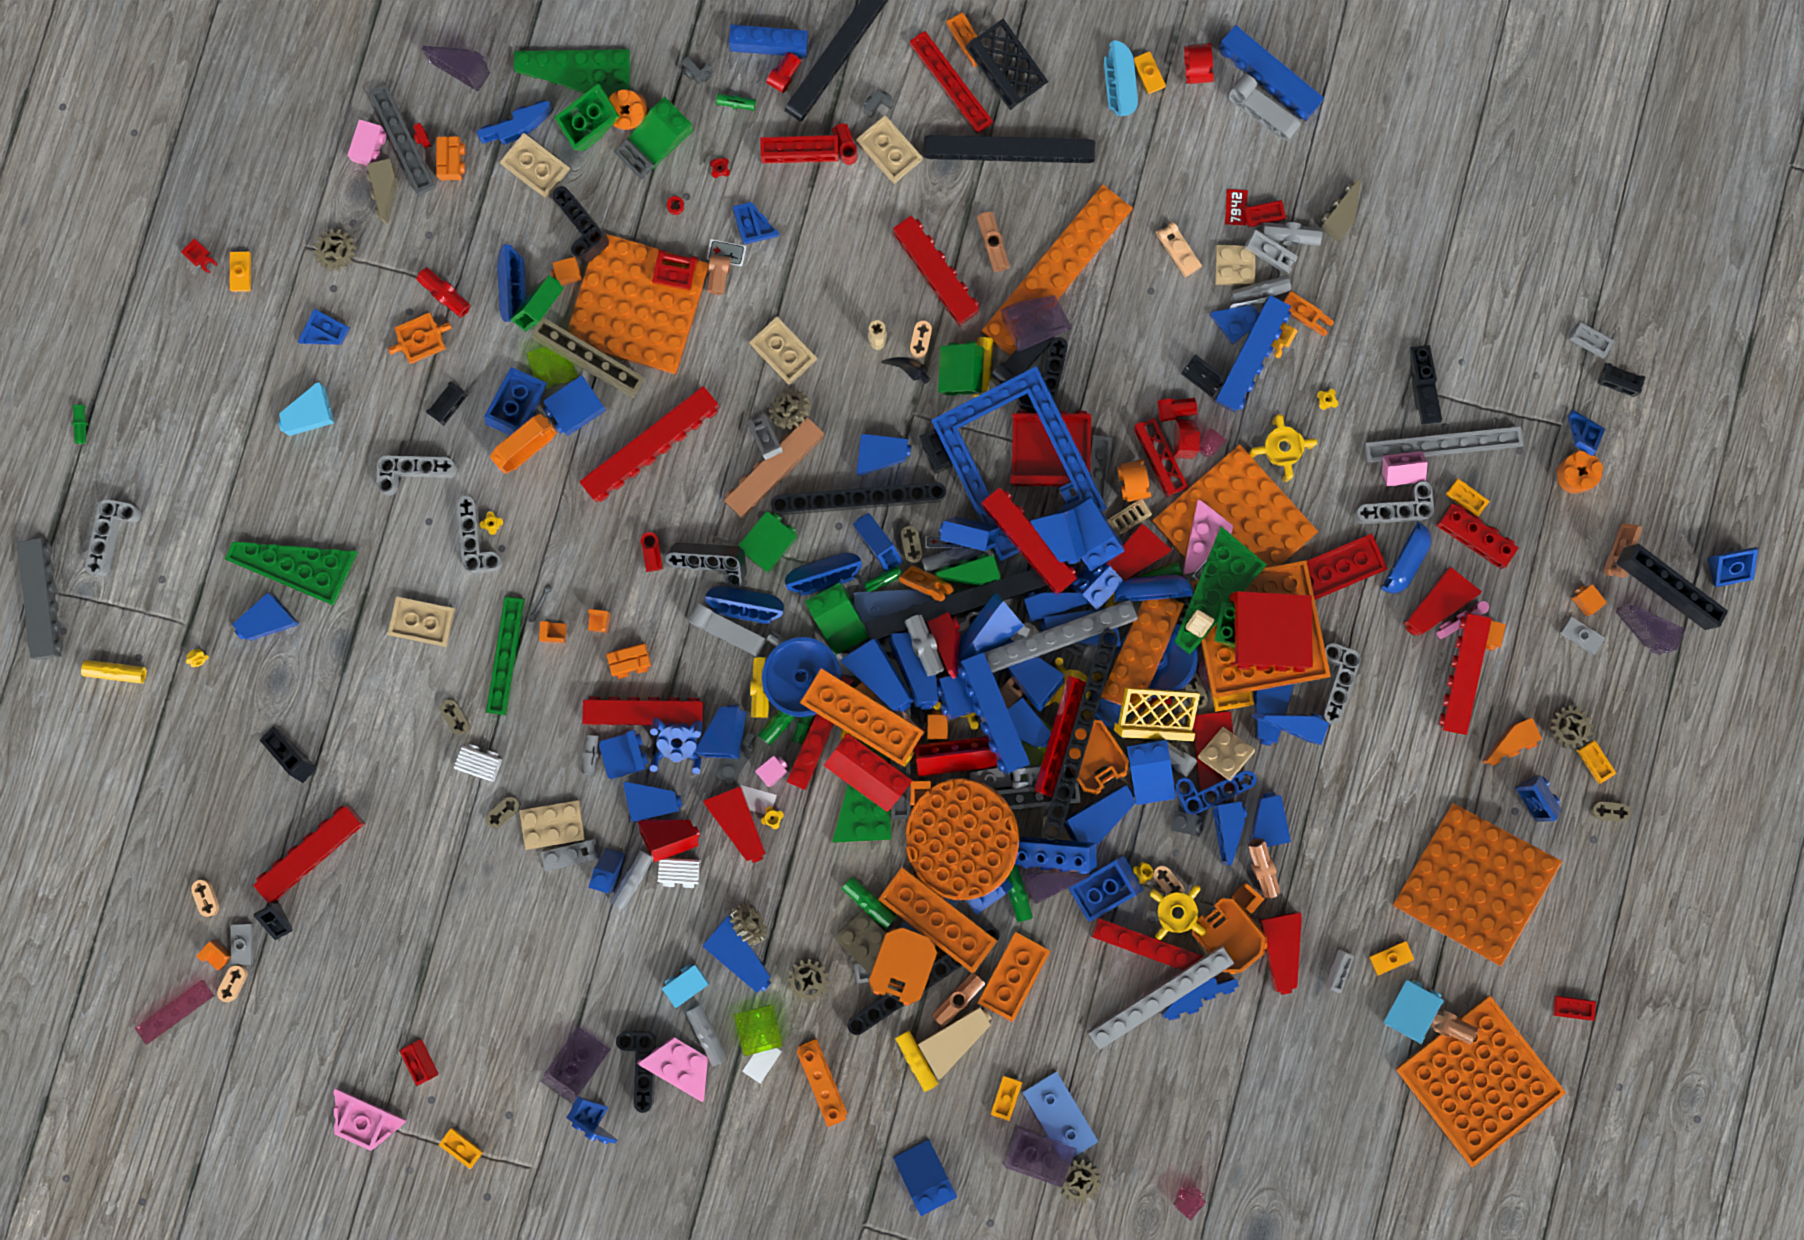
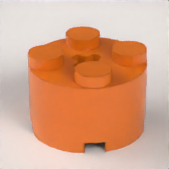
M619 90L609 97L620 116L613 124L619 129H636L648 114L646 99L636 91ZM625 106L629 107V114L625 113Z
M1578 451L1564 458L1559 463L1556 469L1558 483L1563 490L1572 494L1586 492L1600 482L1603 465L1596 456H1591L1584 451Z
M1144 459L1120 463V466L1117 467L1119 481L1124 483L1121 486L1123 500L1131 502L1151 498V493L1148 492L1149 481Z

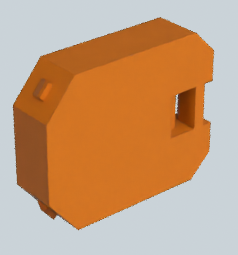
M538 414L495 447L489 457L504 474L516 470L548 444L557 432L554 430L552 423L549 424L547 417L544 418L541 414Z
M1095 719L1077 783L1083 792L1098 795L1101 793L1100 790L1104 788V783L1113 777L1118 779L1121 776L1123 778L1127 775L1129 760L1102 720ZM1079 729L1075 732V737L1083 740L1086 738V733L1084 730ZM1071 749L1069 755L1072 759H1078L1080 751L1078 749ZM1105 765L1109 767L1097 776L1095 775V772ZM1068 768L1069 771L1071 772V774H1072L1073 777H1074V776H1075L1074 770H1073L1072 768ZM1111 770L1112 774L1101 781L1099 780V777Z
M1220 897L1214 905L1216 907L1215 910L1206 917L1202 915L1197 918L1196 922L1205 927L1206 934L1201 936L1192 929V935L1208 954L1223 945L1234 961V964L1223 970V972H1230V974L1241 973L1265 954L1268 944L1266 943L1267 936L1236 899ZM1220 912L1221 914L1210 923L1209 920ZM1224 916L1226 920L1215 929L1213 925Z
M894 928L884 935L868 979L874 994L885 995L887 992L900 997L898 1001L906 1006L921 999L937 955L935 945L930 941L929 937L905 928L897 930ZM893 978L904 982L905 985L902 987L890 982V979ZM888 985L900 989L902 992L890 989Z

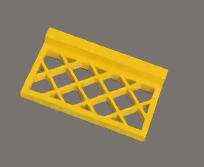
M1126 687L1119 722L1115 723L1114 731L1121 737L1194 741L1195 733L1192 732L1200 693ZM1131 693H1136L1140 696V699L1131 704ZM1151 695H1156L1158 700L1149 705L1146 699ZM1169 696H1174L1176 701L1167 706L1164 700ZM1187 697H1193L1192 703L1185 708L1182 701ZM1144 702L1147 709L1138 714L1135 708ZM1162 703L1165 710L1156 715L1153 709ZM1180 705L1183 711L1174 717L1171 710ZM1133 711L1137 717L1130 722H1125L1126 715ZM1151 712L1154 719L1149 723H1144L1142 718ZM1169 713L1172 719L1167 724H1162L1160 719ZM1187 715V725H1180L1178 720Z

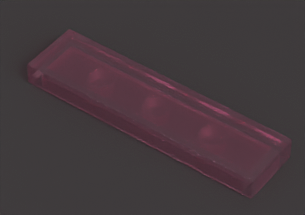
M201 980L137 1026L135 1030L144 1043L148 1045L212 999L214 995L204 980Z

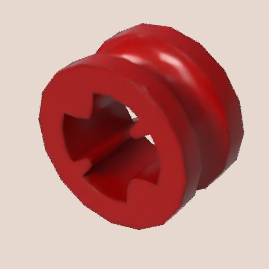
M672 196L668 199L667 209L669 213L679 215L683 212L684 202L682 198ZM674 201L675 203L676 201L679 202L680 209H671V203Z

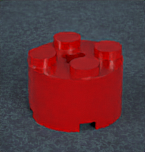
M1211 43L1184 46L1186 84L1214 82Z

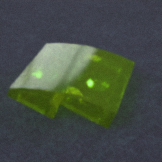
M547 347L526 353L533 377L546 382L545 389L555 387L560 383L574 381L578 378L574 364Z
M773 1004L734 1014L744 1057L783 1047Z

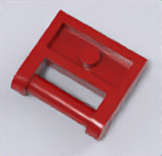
M659 249L652 283L691 291L698 257L666 253L665 250ZM666 260L687 264L689 269L664 265L663 262Z

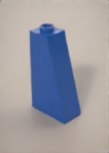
M997 593L990 598L960 639L958 663L980 653L999 648L1024 627L1022 622Z
M1106 608L1044 617L1043 623H1040V631H1046ZM1118 627L1112 629L1118 635L1116 649L1121 646ZM1101 633L1076 643L1097 646ZM1107 634L1103 637L1104 642L1107 644L1114 642L1112 635Z
M910 633L891 634L889 644L908 690L914 699L915 707H921V709L933 708L938 702L936 675L927 676L920 657H917L914 653Z
M1009 638L1001 646L1010 644L1015 641ZM1039 657L1004 668L1040 712L1064 683V674Z
M870 640L841 659V662L892 710L903 712L911 707L910 703L914 702V699L878 640Z
M1293 684L1254 691V713L1285 714ZM1254 718L1255 738L1260 740L1259 743L1271 746V743H1277L1281 730Z
M1120 785L1067 816L1064 827L1071 840L1096 843L1097 846L1136 803L1132 789L1127 785Z
M728 915L702 947L756 993L760 990L764 992L771 984L769 979L772 976L753 947L748 945L747 940L743 942L742 937L737 936V933L732 928L734 924L730 922L732 917Z

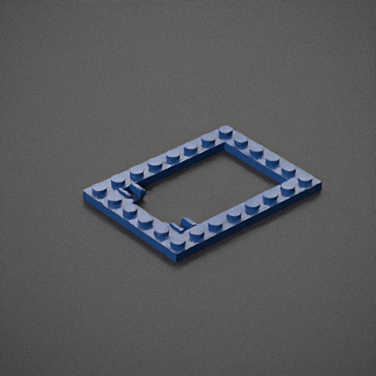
M1037 366L931 420L982 523L997 526L980 506L981 502L991 494L959 428L1027 393L1071 480L1070 483L1059 488L1066 504L1062 505L1063 509L1057 512L1069 510L1090 496L1101 511L1107 509ZM1072 488H1074L1077 493V495L1073 497L1069 491ZM999 529L997 544L994 549L1000 561L1018 553L1019 550Z

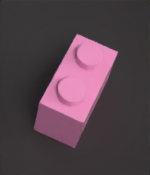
M359 119L347 155L352 162L368 166V163L380 160V149L385 144L387 137L383 127Z
M1422 451L1383 456L1382 476L1387 486L1426 481L1427 460Z
M773 756L755 772L768 787H771L788 773L786 770L788 765L781 757L776 758Z

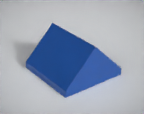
M1748 548L1709 557L1708 563L1714 586L1719 587L1754 580L1758 548Z

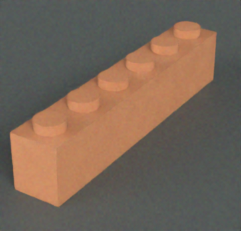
M808 417L805 419V422H798L799 427L795 425V430L791 434L786 433L780 441L782 443L780 446L783 450L782 453L763 462L761 460L758 461L753 467L754 471L749 476L747 474L744 475L739 481L740 485L736 489H730L725 495V503L741 519L825 437L824 433Z

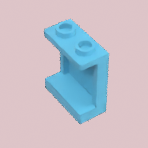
M1406 980L1384 1024L1422 1044L1444 1000L1441 999L1442 995L1432 989L1430 992L1424 990V985L1416 980H1412V982Z

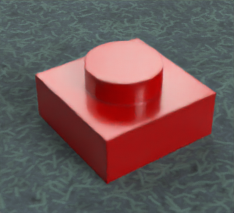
M421 123L413 125L416 131L413 133L417 144L421 143L425 149L432 146Z

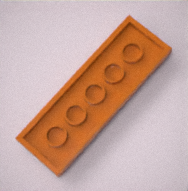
M1170 598L1145 600L1142 602L1137 613L1138 619L1133 622L1105 684L1101 698L1122 706L1126 687L1149 688L1185 607L1184 603ZM1131 693L1130 703L1133 704L1140 699V696L1136 693ZM1141 704L1135 708L1137 712L1139 711Z
M822 668L800 701L805 707L901 766L905 764L924 732Z
M903 867L878 899L924 936L929 937L934 944L971 973L976 971L998 941Z

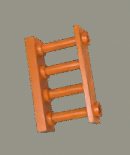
M817 1038L799 1045V1049L796 1052L827 1127L847 1120L845 1116L848 1114Z

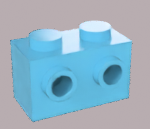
M688 964L680 970L682 972L680 976L675 978L673 975L664 982L666 986L662 990L675 1008L710 984L697 964L694 966Z

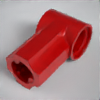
M787 52L778 67L770 72L766 84L783 94L788 89L791 78L800 66L801 60L793 53Z
M838 124L832 128L833 135H838V150L841 161L846 165H852L858 158L857 147L852 139L848 124ZM846 151L853 152V154L850 156H847L844 153Z
M1169 398L1157 401L1159 420L1161 422L1198 414L1195 398L1180 400Z
M652 532L644 533L640 543L643 549L646 572L663 570L659 538ZM654 537L655 544L647 547L645 544L646 538Z

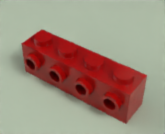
M1451 504L1448 506L1435 526L1499 569L1506 568L1519 549L1515 542L1508 537L1504 538L1499 535V531L1494 527L1484 525L1479 517L1466 513V509L1461 505Z
M988 736L915 746L918 776L997 767V757L989 748L988 742L990 740Z

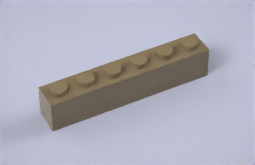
M544 317L532 332L533 340L632 399H635L644 384V377Z

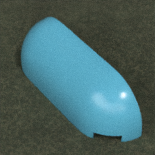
M1113 40L1109 44L1111 48L1108 57H1104L1108 106L1116 116H1128L1134 113L1138 105L1134 59L1131 51L1124 43Z

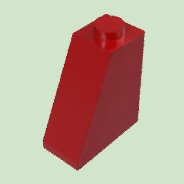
M1176 419L1173 456L1179 459H1193L1199 452L1200 447L1199 427L1195 420Z
M690 820L638 821L640 835L654 863L699 846V830L697 826L693 827Z

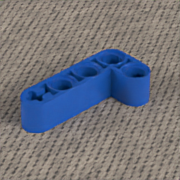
M1242 771L1237 773L1231 781L1224 779L1199 792L1196 791L1191 780L1181 778L1175 781L1174 789L1183 810L1188 814H1197L1255 786L1257 778L1251 771ZM1244 775L1250 777V780H1248L1249 784L1242 783L1238 785L1236 783L1243 780ZM1182 781L1188 784V790L1185 793L1179 790V784ZM1227 782L1233 786V791L1230 794L1225 793L1223 789ZM1208 791H1212L1215 794V799L1211 803L1205 797ZM1190 800H1195L1197 803V808L1194 811L1188 809L1187 804Z

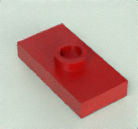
M1282 200L1249 206L1243 209L1247 228L1286 220Z
M1554 995L1552 1015L1594 1021L1596 1001Z

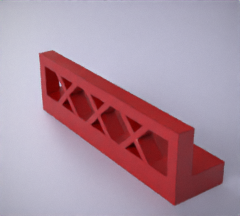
M838 135L760 137L762 164L839 162Z
M1155 417L1144 423L1139 422L1135 424L1133 430L1166 498L1187 489L1188 485ZM1153 425L1155 429L1154 437L1148 435L1145 429L1146 426ZM1154 441L1163 445L1162 455L1157 453L1153 445ZM1163 459L1171 462V472L1165 470L1162 463ZM1171 476L1178 478L1182 486L1175 489L1170 480Z

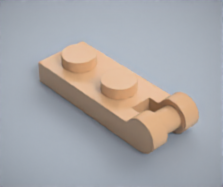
M1172 221L1167 224L1168 227L1165 229L1161 228L1156 231V234L1183 276L1187 277L1200 269L1202 265L1179 232L1177 225ZM1172 234L1174 238L1169 241L1167 236Z

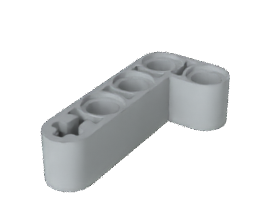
M1243 74L1229 94L1230 101L1278 137L1289 141L1300 127V122L1255 89L1257 82L1253 77Z
M383 456L377 463L376 485L378 490L390 496L398 491L399 477L451 478L457 474L458 466L447 457ZM387 462H392L390 470H385L384 468ZM411 462L412 468L405 471L404 465ZM431 463V469L425 472L424 465ZM448 464L451 466V468H448L447 471H445L443 468H438V465L440 467H447ZM391 481V487L388 490H384L385 482Z
M1419 482L1410 490L1411 502L1364 504L1354 511L1353 518L1358 524L1426 520L1434 512L1432 487L1427 482ZM1418 487H1421V488L1424 489V491H1425V495H1424V496H1421V495L1418 494V492H1417V488H1418ZM1420 506L1426 509V516L1419 513ZM1400 508L1406 509V517L1399 513ZM1380 509L1387 511V518H1383L1380 515ZM1362 511H1364L1365 514L1373 512L1372 515H1368L1367 517H1364V515H1361L1360 513Z
M462 496L457 501L463 567L472 574L499 571L503 566L501 556L495 552H483L478 503L470 496ZM467 502L472 504V506H468V510L464 508ZM470 520L473 521V528L466 530V523ZM470 540H475L476 542L473 549L467 548V543ZM492 557H496V565L492 567L489 566V559ZM476 559L477 566L470 569L469 562Z
M109 499L99 503L85 563V569L89 574L104 577L109 573L120 521L128 523L138 522L142 516V512L138 507ZM112 505L113 511L108 514L107 509ZM132 509V515L127 518V511ZM108 524L109 530L104 533L103 528ZM104 543V550L99 552L100 545Z
M698 603L688 619V622L755 657L759 656L767 641L765 638Z
M1334 643L1325 646L1327 661L1330 664L1336 665V669L1321 711L1322 720L1328 722L1329 725L1338 723L1341 720L1361 661L1360 654L1357 651ZM1328 648H1332L1335 651L1334 658H1330L1327 655ZM1348 654L1354 658L1352 665L1346 662ZM1341 673L1347 675V683L1340 681L1339 676ZM1334 692L1341 694L1342 699L1340 702L1334 700ZM1332 712L1335 718L1330 720V716L1327 713Z

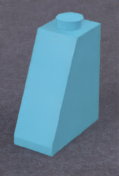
M320 382L314 384L280 412V420H278L280 430L289 436L335 423L325 386Z

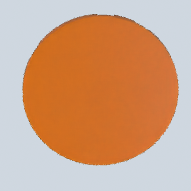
M952 779L941 782L926 791L919 798L908 818L906 826V851L909 862L912 864L920 881L942 897L953 900H971L983 897L997 889L1013 869L1019 848V832L1015 816L1006 800L996 790L982 782L971 779Z

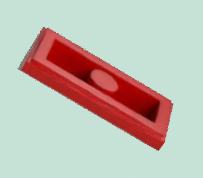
M422 1039L399 1050L416 1087L439 1075Z

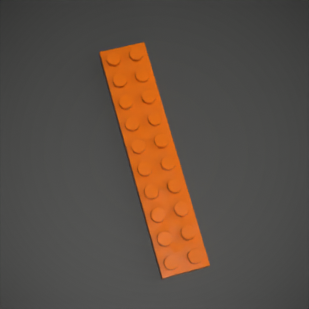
M1102 185L981 330V333L986 337L994 339L993 343L1011 356L1131 213L1133 208L1105 185Z

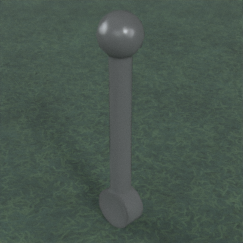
M550 585L544 587L542 597L533 613L527 618L529 622L536 620L535 615L547 594L552 590Z

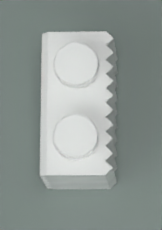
M468 744V747L462 746L454 768L494 782L502 759L498 758L499 754L487 750V753L480 752V747Z
M676 858L660 860L658 882H663L662 886L674 887L675 883H683L682 887L694 888L695 884H699L701 860Z

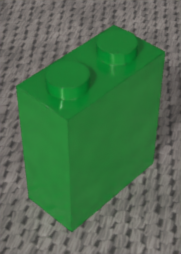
M550 275L533 288L510 320L524 332L528 331L540 322L564 287L560 285L556 278Z
M966 341L965 344L949 342L946 346H940L938 392L946 396L982 394L984 347L977 345L975 341Z
M768 511L738 545V547L744 550L745 556L767 574L772 571L798 539L797 531L791 525L785 526L780 522L782 520L781 517L775 512L770 514Z

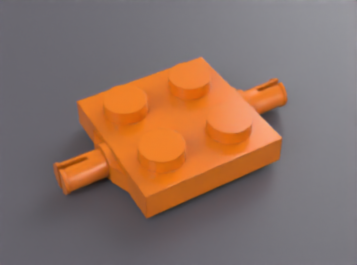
M429 312L394 327L398 336V343L387 348L390 355L403 351L408 362L413 364L445 350L446 347L442 340V333L452 329L449 321L438 326Z

